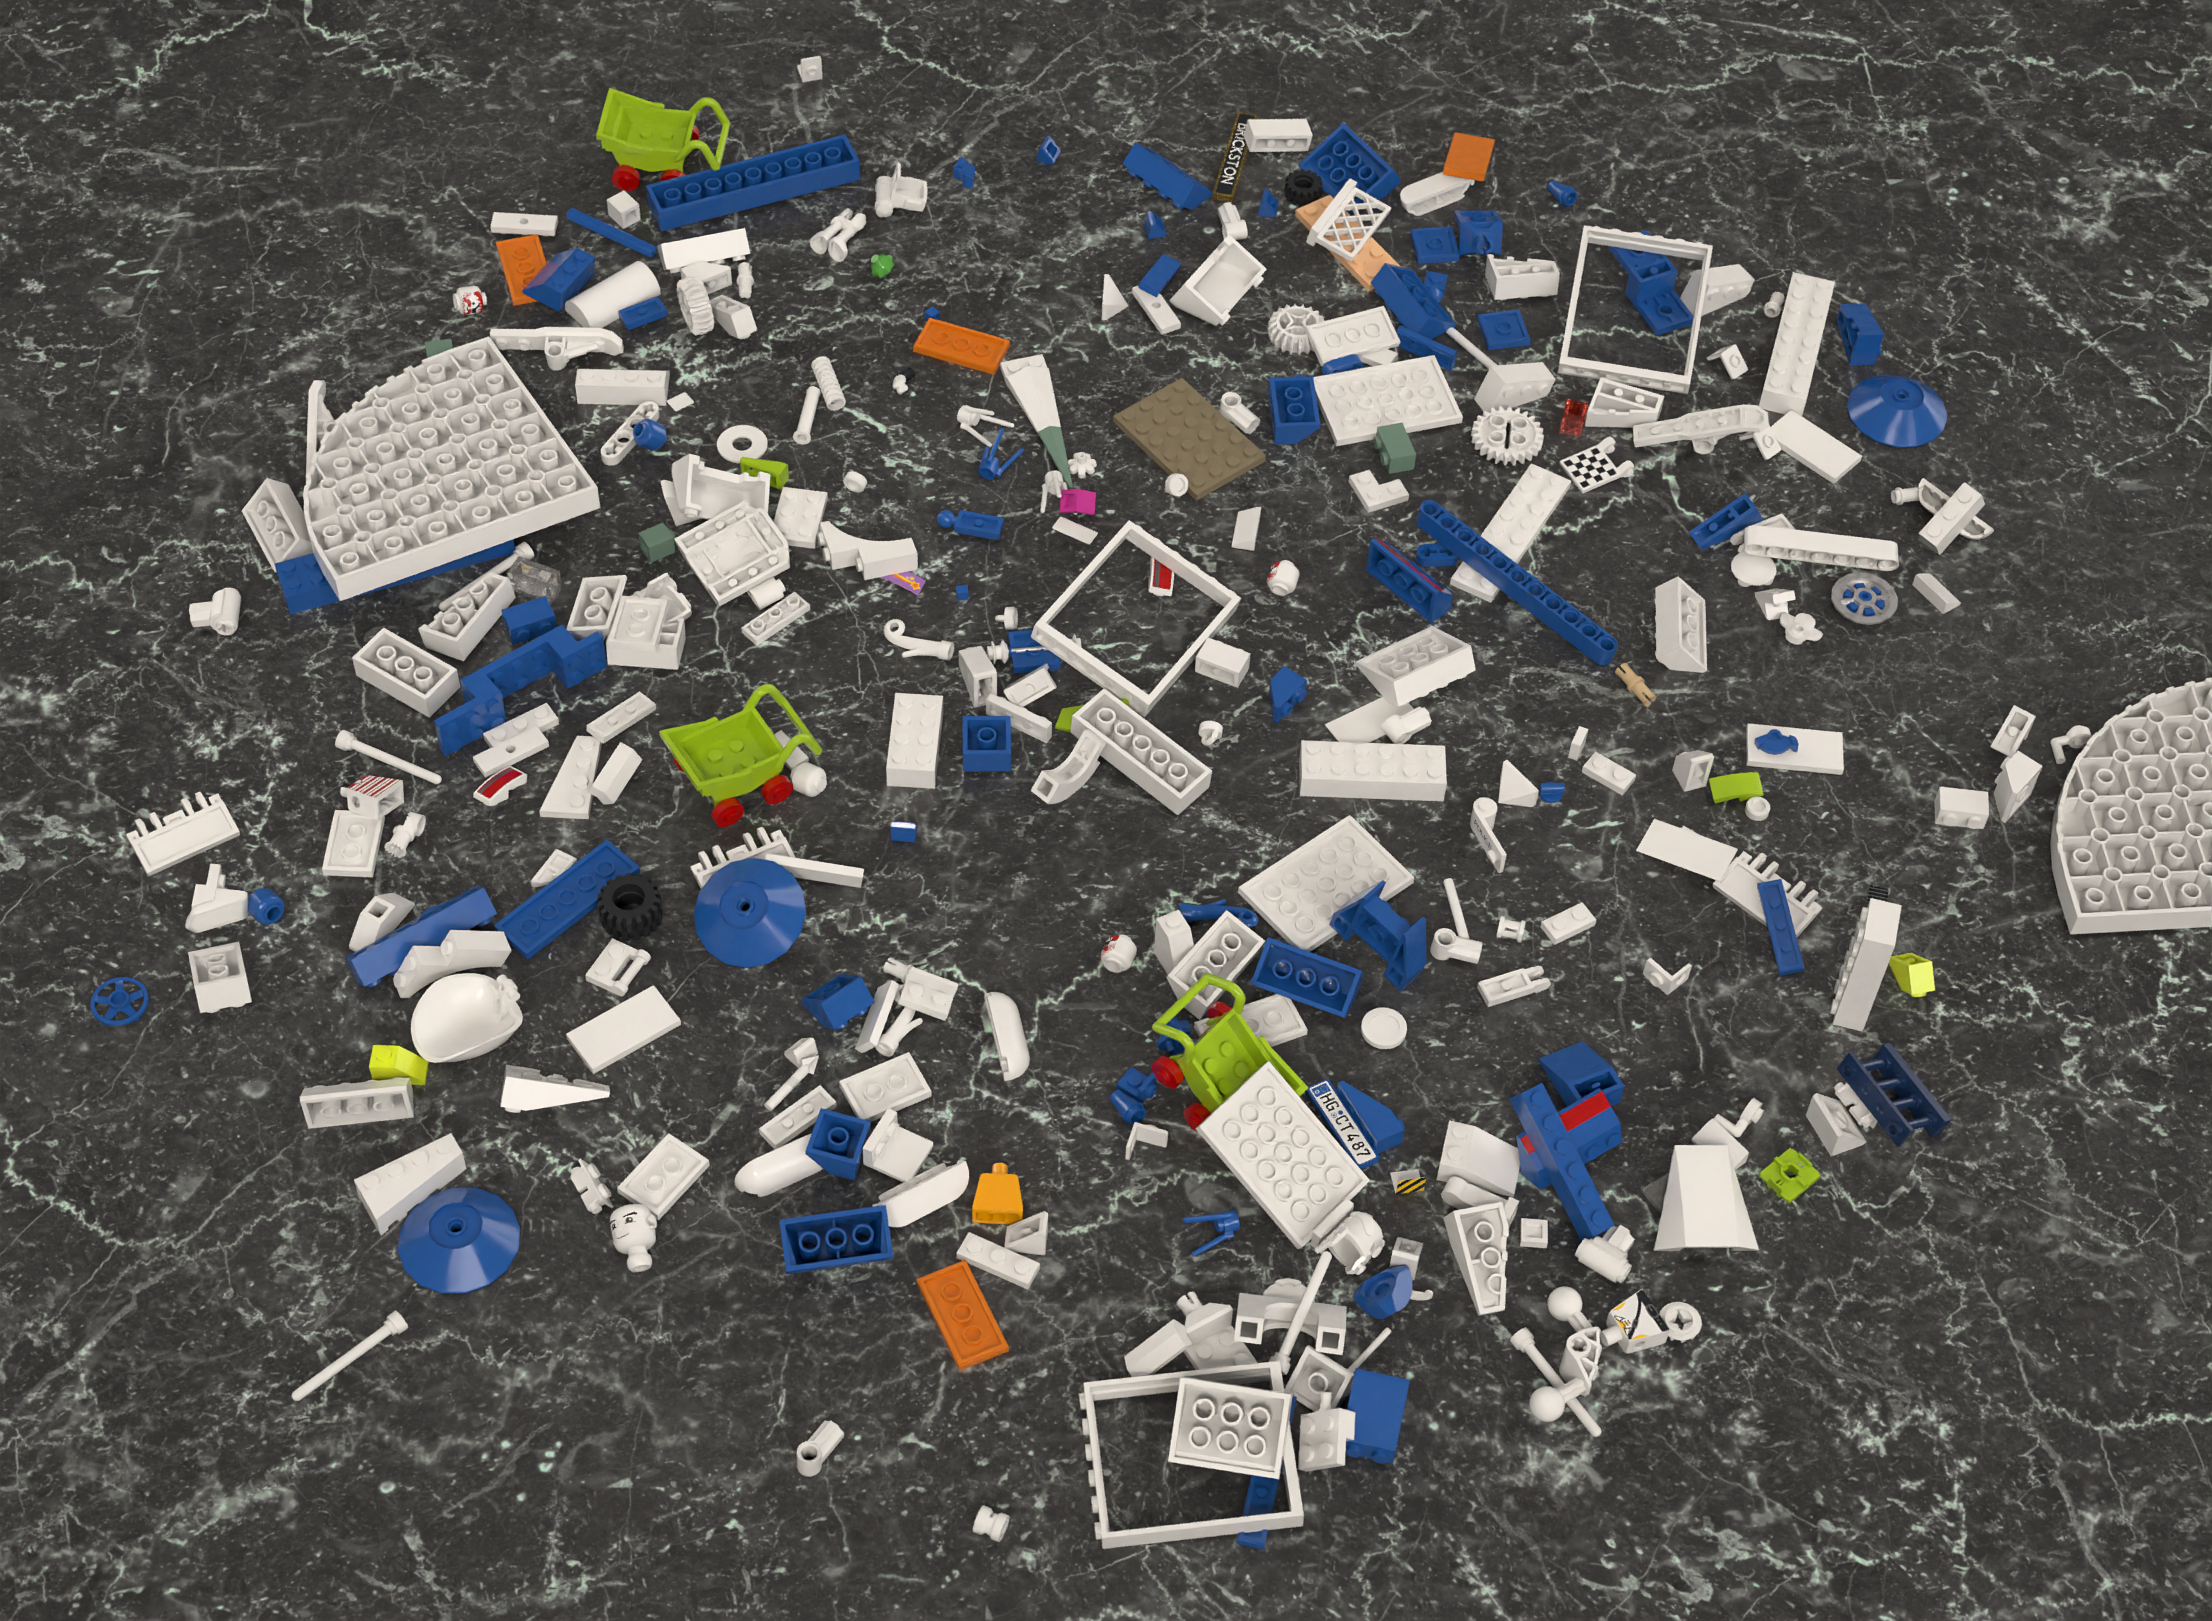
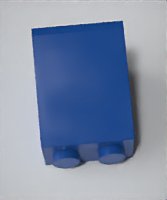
M1355 1369L1347 1410L1355 1412L1354 1440L1346 1441V1455L1370 1458L1382 1464L1387 1462L1393 1464L1410 1380Z

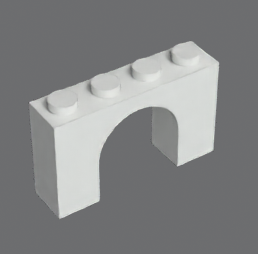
M1239 1293L1234 1341L1261 1344L1264 1331L1273 1328L1289 1329L1301 1301ZM1312 1302L1300 1331L1315 1338L1316 1352L1343 1355L1346 1332V1306Z

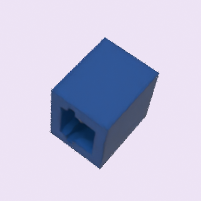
M931 307L925 311V319L933 318L938 320L940 312Z
M968 585L956 586L957 600H968Z

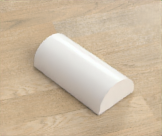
M636 261L566 301L565 311L584 328H603L619 319V310L659 296L661 294L660 287L652 271L643 262Z

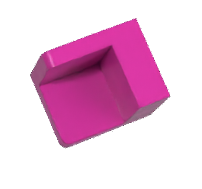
M1081 489L1061 490L1060 513L1095 514L1096 492Z

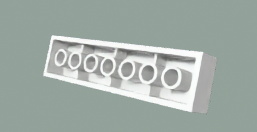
M1793 272L1759 407L1782 414H1787L1790 410H1793L1802 416L1835 285L1834 281Z

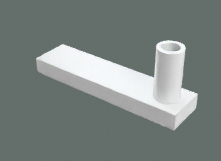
M768 853L765 856V860L776 862L791 872L796 878L859 888L862 885L864 873L862 868Z

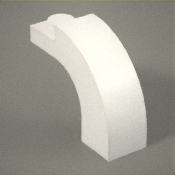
M1084 730L1069 757L1053 770H1042L1031 791L1047 804L1059 803L1069 798L1088 781L1100 764L1097 759L1104 749L1106 742L1091 730Z

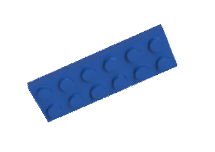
M605 840L494 925L495 931L504 932L508 943L528 960L598 906L600 889L603 885L607 886L608 880H615L616 876L620 874L622 877L626 876V873L636 876V874L641 873L640 867L610 841Z

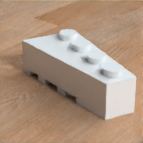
M489 572L468 589L469 593L466 596L455 599L452 602V607L444 613L440 611L436 614L434 621L428 626L426 624L421 626L419 632L425 648L464 661L502 615L501 610L508 608L516 598L510 579Z
M450 1133L355 1179L354 1182L363 1205L380 1235L388 1231V1227L396 1220H402L407 1216V1212L423 1202L436 1189L440 1190L466 1170L463 1153Z

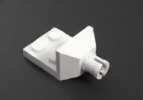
M1195 1292L1188 1293L1189 1300L1186 1295H1183L1178 1300L1177 1306L1186 1316L1185 1329L1187 1336L1193 1343L1183 1352L1196 1370L1258 1363L1244 1342L1234 1341L1235 1330L1231 1325L1233 1309L1230 1305L1208 1303L1203 1306Z

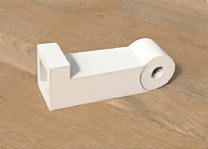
M1456 1176L1449 1178L1441 1193V1197L1446 1203L1459 1210L1502 1202L1509 1227L1516 1215L1519 1201L1509 1197L1506 1200L1472 1184H1468L1465 1180Z

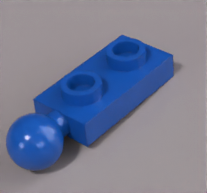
M943 510L938 514L937 522L943 528L955 525V533L999 540L1004 525V518L959 510L957 517L951 511Z

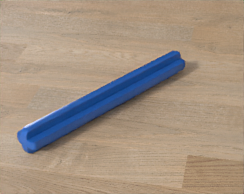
M570 208L567 211V219L650 258H653L657 253V247L577 209Z

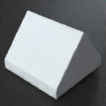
M801 1038L787 1049L784 1055L795 1066L800 1068L802 1066L801 1059L816 1056L818 1051L813 1038Z

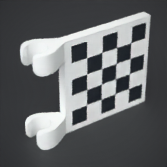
M1607 437L1598 445L1560 461V465L1582 494L1620 477H1630L1633 475L1632 468H1634V464L1631 461H1625L1616 468L1605 454L1612 453L1615 450L1613 446L1615 440L1612 437Z

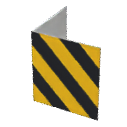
M1418 1169L1390 1173L1395 1194L1424 1191L1426 1177L1420 1178Z

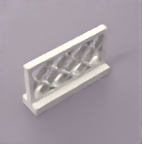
M1352 179L1347 181L1312 226L1306 243L1312 246L1317 242L1350 262L1354 260L1391 210V207L1357 189V182ZM1354 197L1362 199L1364 203L1355 204ZM1372 208H1378L1383 213L1373 214ZM1358 209H1367L1369 215H1360ZM1353 210L1355 216H1346L1344 211ZM1371 220L1373 226L1364 227L1362 221ZM1357 221L1359 227L1350 228L1348 222ZM1334 223H1343L1345 228L1336 229ZM1352 233H1361L1363 239H1354ZM1347 234L1349 240H1340L1339 235ZM1333 235L1335 241H1329L1324 236ZM1351 245L1353 252L1350 253L1344 250L1343 246Z

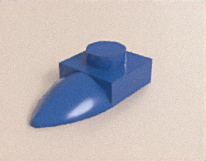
M1427 271L1424 285L1436 300L1440 302L1444 296L1448 275Z

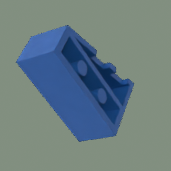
M1866 303L1841 304L1836 320L1849 366L1875 365L1877 356L1881 354L1883 331Z

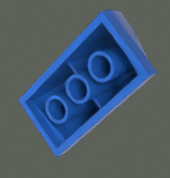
M886 1205L779 1220L786 1274L893 1260Z

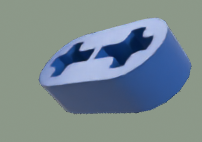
M1351 354L1328 361L1322 367L1323 375L1361 369L1363 368V363L1358 355Z
M1440 543L1423 544L1417 548L1416 562L1424 567L1453 566L1459 559Z

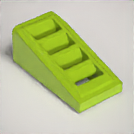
M747 457L740 459L741 474L747 472L749 476L758 477L759 472L770 474V486L781 490L789 479V469L786 463Z

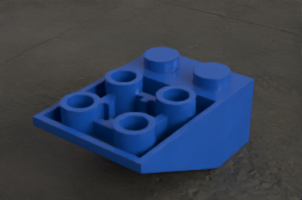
M1583 1041L1538 1059V1062L1566 1106L1571 1105L1598 1088L1603 1091L1610 1106L1620 1103L1625 1087L1613 1067Z

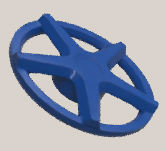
M128 977L114 978L106 981L96 989L91 998L90 1008L93 1016L102 1025L122 1026L140 1019V1016L147 1009L149 994L146 987L136 979ZM123 981L135 983L141 990L128 994L124 991ZM115 982V991L109 997L98 996V993L104 987ZM144 996L143 1004L136 1012L130 1003ZM95 1002L110 1006L104 1017L97 1013ZM119 1011H123L129 1016V1018L124 1020H111Z

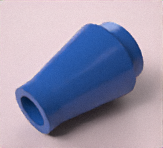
M1555 180L1549 183L1547 190L1562 206L1569 207L1576 202L1578 195L1575 188L1558 183Z
M1116 1090L1111 1094L1110 1102L1113 1103L1125 1123L1134 1125L1135 1122L1140 1123L1144 1119L1146 1110L1141 1102L1128 1096L1121 1090Z

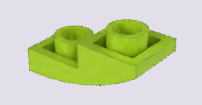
M1758 772L1737 773L1709 779L1715 804L1735 798L1744 801L1752 797L1764 796Z

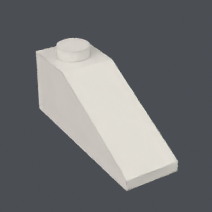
M724 295L710 300L714 318L729 335L738 339H745L751 336L752 332L757 331L750 306Z

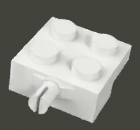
M1320 1393V1409L1314 1413L1301 1415L1298 1470L1307 1472L1345 1466L1346 1441L1354 1440L1355 1412L1341 1408L1331 1409L1332 1393Z

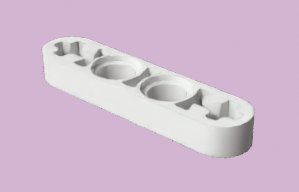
M643 402L601 448L603 463L606 465L618 464L636 445L633 428L631 427L633 424L647 418L654 421L659 419V407L655 402ZM621 438L630 439L628 442L621 443L618 441Z

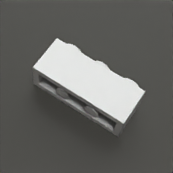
M1250 119L1247 121L1244 138L1250 152L1308 151L1313 136L1306 119Z
M1964 482L1919 532L1922 542L1940 555L1985 505L1982 495Z

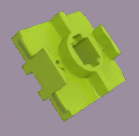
M1791 1148L1781 1156L1775 1157L1774 1161L1759 1173V1177L1767 1184V1187L1769 1189L1772 1188L1777 1193L1776 1195L1779 1198L1782 1197L1788 1204L1819 1180L1821 1175L1812 1167L1813 1164L1808 1159ZM1792 1172L1796 1176L1790 1179L1786 1174Z

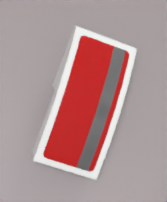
M1151 556L1148 580L1149 592L1157 596H1171L1174 572Z
M512 766L506 767L487 779L474 792V798L488 806L497 805L499 802L508 799L509 790L527 783V774Z

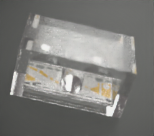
M518 556L507 571L513 591L527 597L537 599L546 596L551 605L562 591L560 571Z

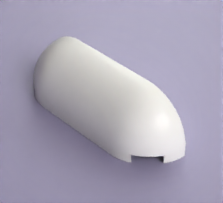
M1441 172L1403 188L1400 193L1401 203L1407 212L1420 216L1462 199L1465 196L1463 193L1470 184H1474L1475 180L1444 175Z
M1922 478L1918 486L1919 501L1926 510L1935 516L1950 497ZM1974 516L1959 534L1971 540H1979L1988 537L1994 530L1981 519Z
M999 992L985 993L984 999L1004 1081L1012 1080L1021 1076L1028 1068L1030 1062L1019 1011L1015 1002L1009 996Z
M811 1134L747 1163L737 1173L735 1186L741 1192L758 1194V1197H761L821 1171L823 1168L805 1154Z
M958 1160L957 1164L946 1167L945 1163L939 1164L879 1196L880 1202L873 1204L872 1207L886 1205L889 1226H906L962 1195L969 1181L967 1163L964 1160Z

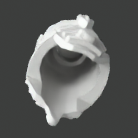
M1352 1212L1314 1251L1317 1254L1319 1252L1322 1254L1329 1248L1331 1253L1346 1266L1345 1271L1347 1274L1359 1275L1366 1269L1365 1264L1371 1259V1256L1375 1258L1379 1255L1385 1245V1240H1383L1381 1228L1370 1214Z

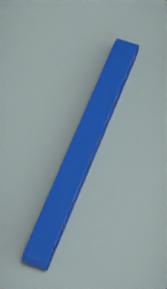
M1425 500L1421 503L1416 518V524L1419 528L1595 663L1605 666L1612 662L1618 648L1617 640L1437 502Z

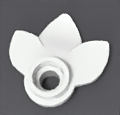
M1783 612L1780 616V624L1785 628V637L1793 644H1802L1806 639L1818 641L1823 636L1821 631L1814 628L1815 619L1809 614L1800 613L1794 617Z

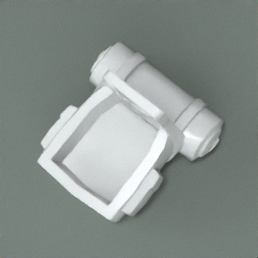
M897 163L892 178L881 176L876 180L875 209L878 217L891 216L894 208L923 211L927 201V182L911 177H901V163Z
M668 573L650 581L646 588L636 591L631 595L632 597L668 600L669 607L664 624L675 623L678 618H684L685 621L692 614L690 603L682 593L677 592V585L669 577Z

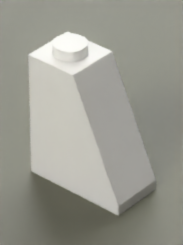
M982 646L959 650V667L974 708L986 705L987 697L991 693L997 696L996 669Z
M1179 910L1156 919L1154 954L1169 975L1194 947L1191 928Z

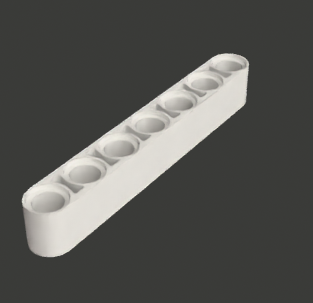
M1751 525L1744 529V550L1749 555L1881 571H1892L1899 566L1898 545L1893 541Z

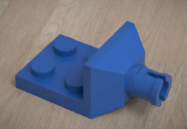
M1496 210L1454 211V220L1460 229V255H1501L1503 221Z

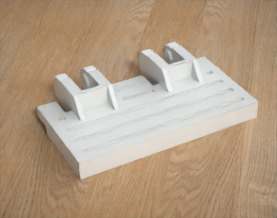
M201 792L195 793L196 801L202 808V810L195 813L187 798L182 799L181 803L188 816H185L183 810L163 818L166 825L164 827L155 812L149 814L150 821L156 828L151 833H148L144 822L140 818L135 820L142 837H139L136 830L126 834L148 877L240 835V831L218 793L208 797L211 806H208Z
M760 827L757 828V835L763 844L762 847L757 848L752 836L749 833L743 834L745 844L726 852L728 861H726L720 847L716 845L712 847L718 865L712 867L707 854L702 851L698 853L701 863L691 866V870L702 889L713 873L730 862L748 858L765 860L766 853L796 857L781 830L771 833L774 841L771 843L764 828Z
M1743 851L1729 865L1721 881L1716 880L1713 883V888L1767 926L1757 883L1782 879L1775 874L1779 864L1773 861L1760 874L1757 870L1764 864L1767 856L1761 853L1748 865L1752 860V856ZM1782 879L1796 937H1798L1822 910V907L1814 902L1818 892L1812 890L1802 902H1799L1796 898L1803 892L1806 884L1800 881L1787 893L1791 888V884Z

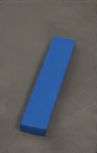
M1292 1397L1289 1417L1290 1428L1297 1397ZM1251 1475L1242 1517L1272 1514L1279 1479ZM1264 1529L1247 1533L1245 1531L1239 1532L1237 1544L1264 1550L1268 1530Z

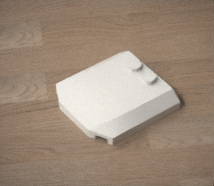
M746 501L733 506L675 538L676 545L682 556L718 606L729 602L790 568L787 540L765 510L761 508L755 509L749 506V503Z

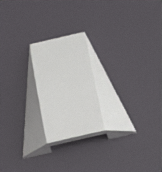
M1675 1145L1653 1251H1680L1683 1248H1732V1251H1758L1759 1248L1728 1146Z

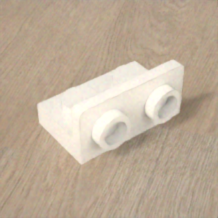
M911 967L898 1004L945 1021L958 988V983Z

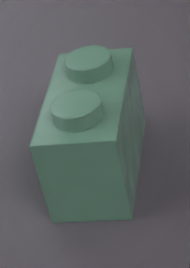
M1403 423L1377 427L1376 436L1373 437V444L1375 449L1379 450L1381 464L1386 467L1388 474L1413 470L1416 452Z

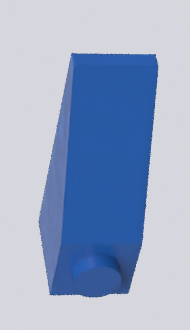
M1744 493L1689 531L1698 546L1704 549L1729 540L1732 535L1764 520L1747 494Z
M1344 1081L1338 1082L1337 1093L1377 1154L1402 1143L1405 1127L1399 1117L1396 1118L1389 1108Z

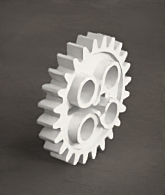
M1500 406L1499 411L1491 408L1490 413L1483 411V416L1478 415L1477 421H1474L1472 428V443H1475V450L1481 449L1480 455L1487 454V460L1495 458L1496 464L1501 460L1505 466L1508 461H1511L1513 466H1515L1516 461L1524 464L1525 458L1531 461L1532 455H1538V450H1541L1544 435H1542L1543 428H1539L1540 422H1534L1535 416L1527 417V411L1521 414L1520 408L1512 411L1511 406L1507 410ZM1507 423H1510L1508 449H1506V426Z

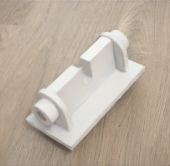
M1842 1082L1838 1083L1834 1087L1836 1090L1835 1095L1838 1096L1845 1106L1854 1105L1850 1107L1849 1112L1860 1126L1863 1125L1865 1128L1869 1126L1874 1128L1877 1120L1847 1082L1845 1085Z
M579 1159L581 1167L573 1168L570 1178L578 1192L582 1193L588 1188L581 1195L587 1210L597 1214L602 1210L604 1204L613 1208L614 1206L609 1199L611 1193L605 1184H601L598 1178L601 1176L599 1170L593 1163L588 1164Z

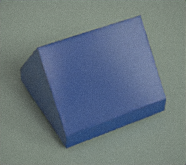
M1047 136L1041 145L1036 161L1052 165L1061 150L1050 136Z
M1268 189L1263 191L1257 215L1274 218L1277 214L1279 201Z
M1148 211L1144 222L1148 239L1165 237L1166 230L1163 220L1152 211Z
M893 821L891 823V840L915 843L918 824L916 822Z

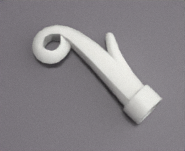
M899 619L890 620L884 626L885 637L890 642L910 649L902 653L904 658L918 655L937 656L939 659L950 661L953 656V642L944 640L939 642L902 636L905 624ZM894 627H899L897 631L892 632Z
M904 984L899 985L894 999L897 1002L899 1001ZM905 1006L887 1032L880 1036L879 1042L875 1047L880 1054L888 1057L892 1056L898 1048L901 1039L923 1022L922 1018L911 1021L916 1010Z

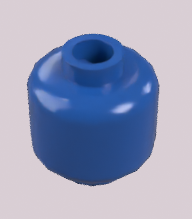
M649 418L636 423L633 428L636 444L648 450H658L667 440L664 425Z
M268 888L256 890L248 899L249 914L261 924H273L284 913L285 906L283 900Z

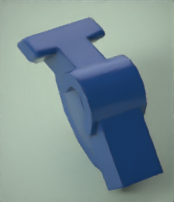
M959 158L957 164L954 165L953 177L961 180L965 188H971L974 186L975 168L972 164L966 162V159Z
M1772 729L1768 734L1755 738L1754 742L1758 750L1761 749L1765 753L1772 755L1782 754L1789 749L1797 752L1799 746L1795 736H1784L1777 729Z

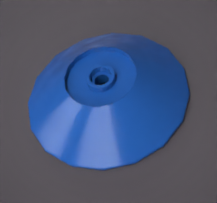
M1898 374L1876 375L1862 380L1851 390L1847 402L1850 420L1862 434L1877 443L1896 448L1918 447L1932 442L1944 430L1947 420L1944 402L1932 388L1917 379Z
M758 858L730 862L713 873L700 890L694 910L696 932L708 953L725 964L744 968L769 964L786 953L801 934L806 915L803 890L793 874L774 861ZM744 905H750L747 911H742Z
M450 1188L430 1195L411 1210L400 1229L398 1254L404 1270L420 1286L441 1294H466L490 1285L508 1270L519 1251L521 1229L513 1209L498 1195L479 1188ZM455 1229H461L459 1232H453Z

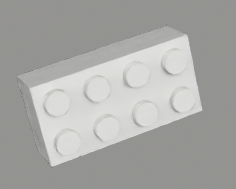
M385 628L380 630L352 657L356 676L429 718L460 688L456 668Z
M895 693L886 767L887 786L935 789L943 720V696Z

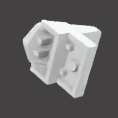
M210 864L207 884H196L192 910L185 924L186 929L194 933L243 920L249 914L248 893L230 890L225 887L226 875L222 874L220 864Z

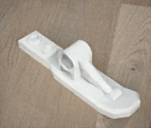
M542 327L538 329H491L490 331L491 340L500 350H545L547 364L552 370L563 369L571 358L584 355L587 352H604L615 356L623 353L624 350L622 339L614 332L602 328Z
M314 380L309 389L306 474L310 471V462L314 453L321 447L320 442L327 431L331 432L335 427L334 422L336 420L333 419L330 411L327 410L324 404L326 383L324 380Z
M1745 404L1688 413L1676 419L1633 425L1635 447H1642L1679 440H1692L1697 453L1708 454L1713 451L1717 440L1730 434L1763 431L1769 427L1768 413L1758 405Z

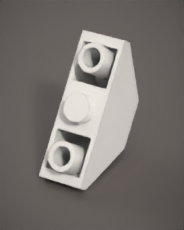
M395 893L375 896L359 915L349 949L356 952L393 932L415 906L414 902Z

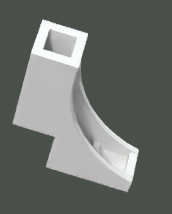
M829 521L820 523V532L817 533L818 543L820 546H824L825 562L829 561L832 570L856 565L857 571L862 572L864 580L918 570L917 551L912 538L895 541H871L848 535L837 529Z
M450 930L441 946H413L394 975V986L397 988L400 998H410L424 986L446 975L472 968L502 967L511 952V948L504 932Z

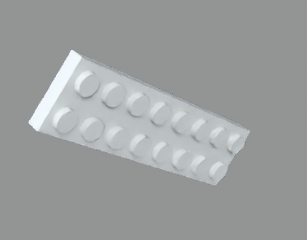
M1531 463L1481 537L1518 564L1570 488L1571 480ZM1464 561L1450 581V585L1490 603L1500 590Z

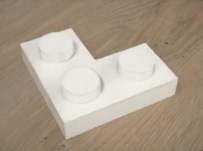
M1370 470L1349 476L1351 487L1368 513L1408 501L1409 494L1400 479L1379 485Z

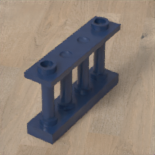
M1891 1043L1883 1044L1873 1059L1865 1062H1860L1853 1052H1849L1837 1068L1841 1076L1897 1147L1901 1146L1912 1131L1924 1127L1932 1138L1937 1137L1952 1120ZM1878 1069L1885 1080L1876 1082L1868 1071ZM1893 1088L1901 1099L1891 1101L1884 1090ZM1909 1108L1916 1118L1907 1121L1899 1110Z

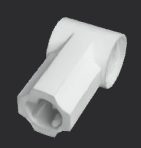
M1231 202L1223 203L1218 208V215L1222 223L1224 239L1228 235L1235 240L1246 239L1247 226L1245 220L1240 219L1235 205H1232Z
M1227 392L1222 396L1219 412L1245 433L1251 434L1260 424V419L1241 403V397L1234 392Z
M1419 706L1400 717L1392 715L1384 721L1381 728L1394 744H1404L1411 738L1412 734L1430 726L1432 720L1426 708Z
M1442 928L1436 931L1430 952L1438 960H1447L1451 957L1478 964L1482 942L1458 937L1452 930Z
M831 1420L824 1421L808 1441L799 1445L797 1448V1469L802 1475L814 1476L818 1474L824 1460L844 1438V1432L837 1424ZM806 1457H813V1458H815V1459H813V1460H805L804 1458H806Z

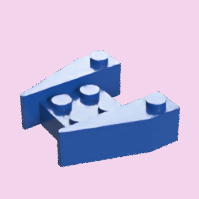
M1382 880L1347 901L1333 914L1329 925L1346 941L1355 934L1365 941L1388 963L1383 976L1402 992L1422 973L1426 965V919L1422 917L1411 927L1405 918L1395 913L1386 901L1379 898L1386 884Z

